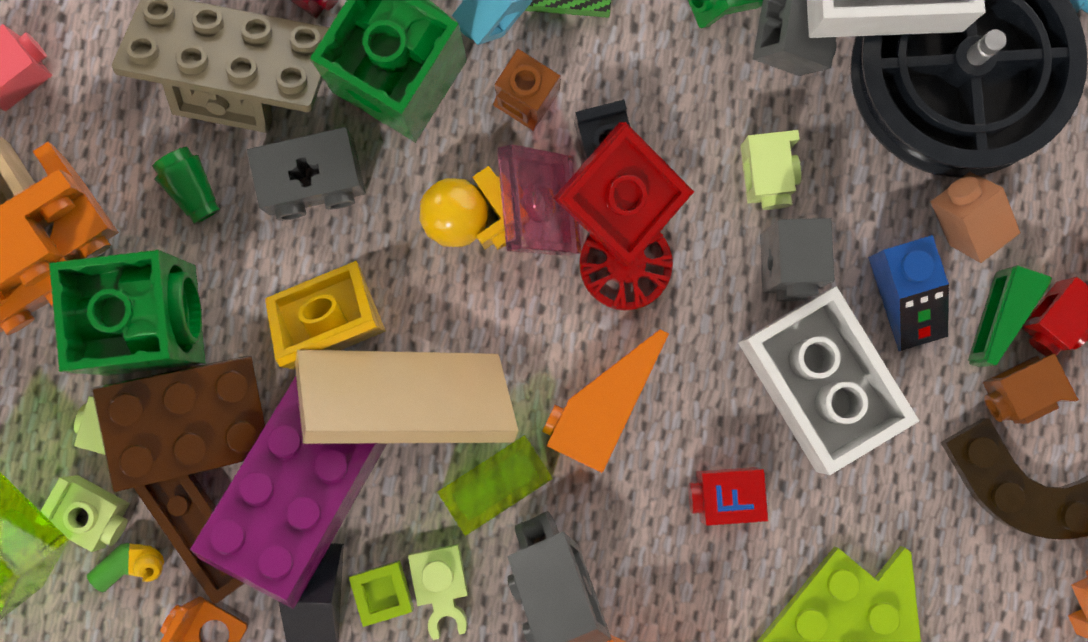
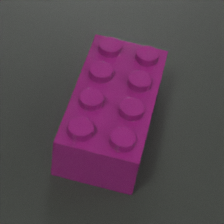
M295 376L190 550L207 564L294 609L387 443L303 444L297 379Z

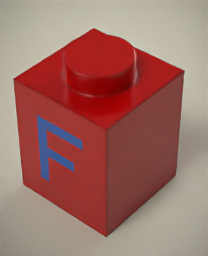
M748 467L696 471L697 483H689L691 513H699L700 522L706 526L768 521L765 474L762 468Z

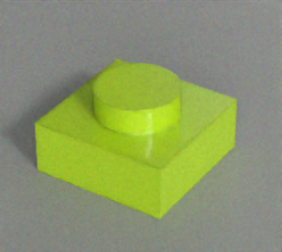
M400 560L362 571L349 577L363 627L413 612L414 605Z

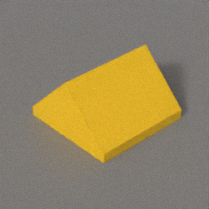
M357 260L265 298L275 360L279 367L295 369L297 350H342L386 332Z

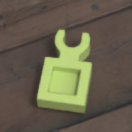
M459 544L410 553L408 560L417 606L431 603L433 606V612L428 621V631L433 640L440 638L439 620L445 616H450L456 620L459 635L465 634L468 626L467 616L455 603L456 598L466 597L469 594Z

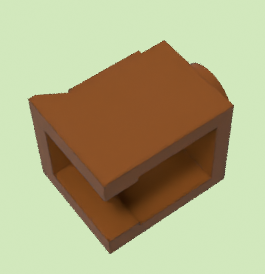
M517 49L494 84L496 97L493 106L534 131L560 92L561 75L520 49Z
M1050 354L1042 359L1039 356H1034L983 381L988 392L984 397L986 406L998 422L1012 420L1014 424H1028L1059 409L1057 402H1076L1079 400L1055 354Z

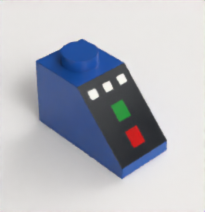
M933 235L884 249L868 257L898 351L948 337L949 283Z

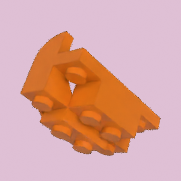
M46 142L32 151L48 176L0 205V333L4 331L6 335H11L33 322L35 318L31 313L47 303L53 307L49 263L97 257L111 247L108 240L119 233L75 169L50 142ZM43 219L46 222L54 221L50 237L39 223Z

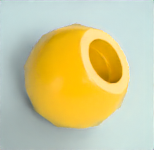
M445 178L432 185L423 195L420 201L419 221L427 236L441 246L464 247L477 239L476 236L485 230L488 224L489 205L482 191L466 179Z

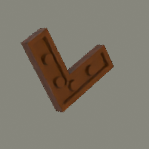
M194 474L134 488L214 605L245 584L202 561L190 550L216 508Z

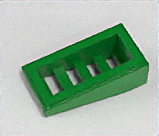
M1018 265L999 270L995 273L968 358L969 364L977 367L997 366L1049 287L1052 277Z

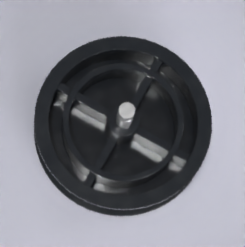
M985 0V13L963 32L856 36L850 63L852 91L858 110L868 129L890 153L901 161L924 172L939 176L962 178L968 172L983 176L1007 168L1019 160L1028 157L1043 148L1062 131L1076 110L1084 90L1088 65L1087 46L1081 22L1070 0Z

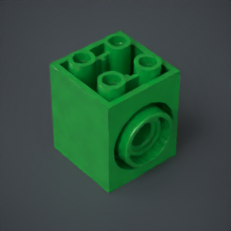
M347 0L310 57V60L332 93L416 143L465 65L467 57L459 23L451 19L430 0Z
M160 250L49 263L59 372L109 376L206 364L202 331V308L198 292L196 265Z

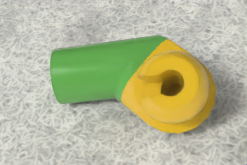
M123 543L87 574V579L100 592H106L124 574L142 577V582H151L162 574L165 562L164 557L153 546Z

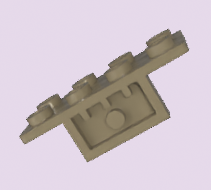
M140 0L112 62V68L114 73L119 76L162 84L172 115L268 133L273 118L271 105L303 112L312 111L323 78L310 60V57L329 27L191 0Z

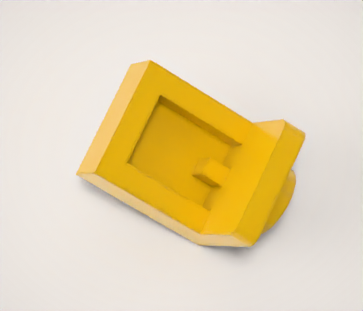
M487 166L472 178L499 220L476 237L484 249L494 244L496 249L499 250L522 234L518 227L525 223V219L515 204V201L521 198V195L505 172L497 177L490 166Z

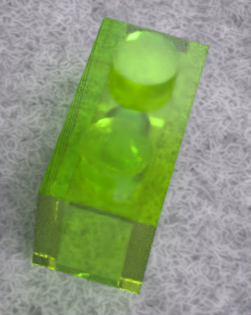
M525 434L515 440L514 443L509 444L437 491V493L466 536L551 481L553 475Z

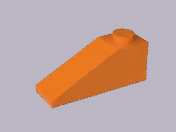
M659 329L572 396L564 408L554 405L542 430L543 433L550 436L546 446L603 473L669 333Z

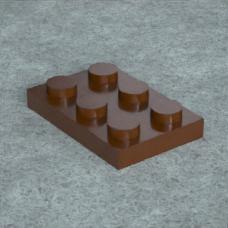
M243 356L91 388L113 492L244 462L265 427L252 356Z

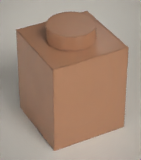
M968 172L962 178L954 181L949 188L930 201L949 245L979 263L984 262L1021 233L1004 188L972 172Z

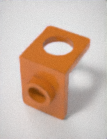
M199 596L182 606L177 604L171 610L160 629V632L164 634L160 642H202L200 637L201 629L206 622L211 620L221 621L227 626L229 631L228 642H240L248 629V624Z

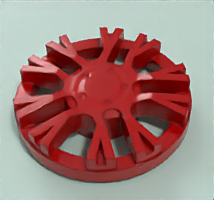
M659 232L649 244L657 242L662 251V257L651 259L646 257L643 251L630 267H626L590 234L582 247L579 261L580 275L587 291L599 303L622 311L640 309L655 301L666 289L673 267L671 250L664 235ZM591 247L603 251L606 255V261L601 264L587 263ZM646 264L664 267L663 275L646 272ZM606 268L608 276L594 282L591 281L589 274ZM642 277L650 279L657 285V288L646 297L638 287V280ZM614 280L619 285V291L615 300L599 292L606 282ZM632 283L634 301L626 302L624 284Z

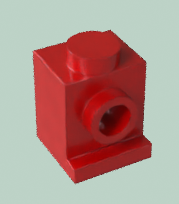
M1077 276L1057 281L1022 326V329L1032 336L1029 339V343L1034 349L1044 356L1055 354L1057 357L1061 351L1076 350L1088 341V285Z

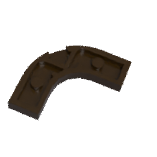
M982 418L940 442L972 497L986 512L1002 524L1020 532L1046 539L1066 540L1088 536V475L1076 482L1061 487L1044 486L1028 478L1015 463L990 418Z

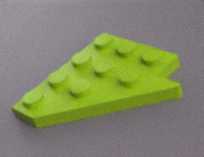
M834 546L757 642H921L911 552L905 547L900 546L878 574L873 577L842 550Z

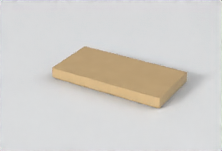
M297 350L295 369L303 444L514 443L519 430L499 354Z

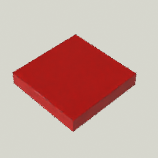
M619 122L553 199L623 266L630 267L694 191L626 122Z

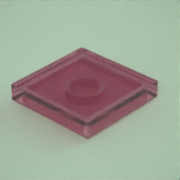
M513 144L497 148L507 251L562 256L581 254L579 223L553 199L574 175L572 156Z

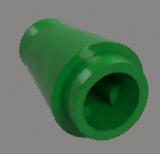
M187 146L168 153L152 165L157 174L154 180L180 209L190 217L194 225L220 211L199 155H192Z

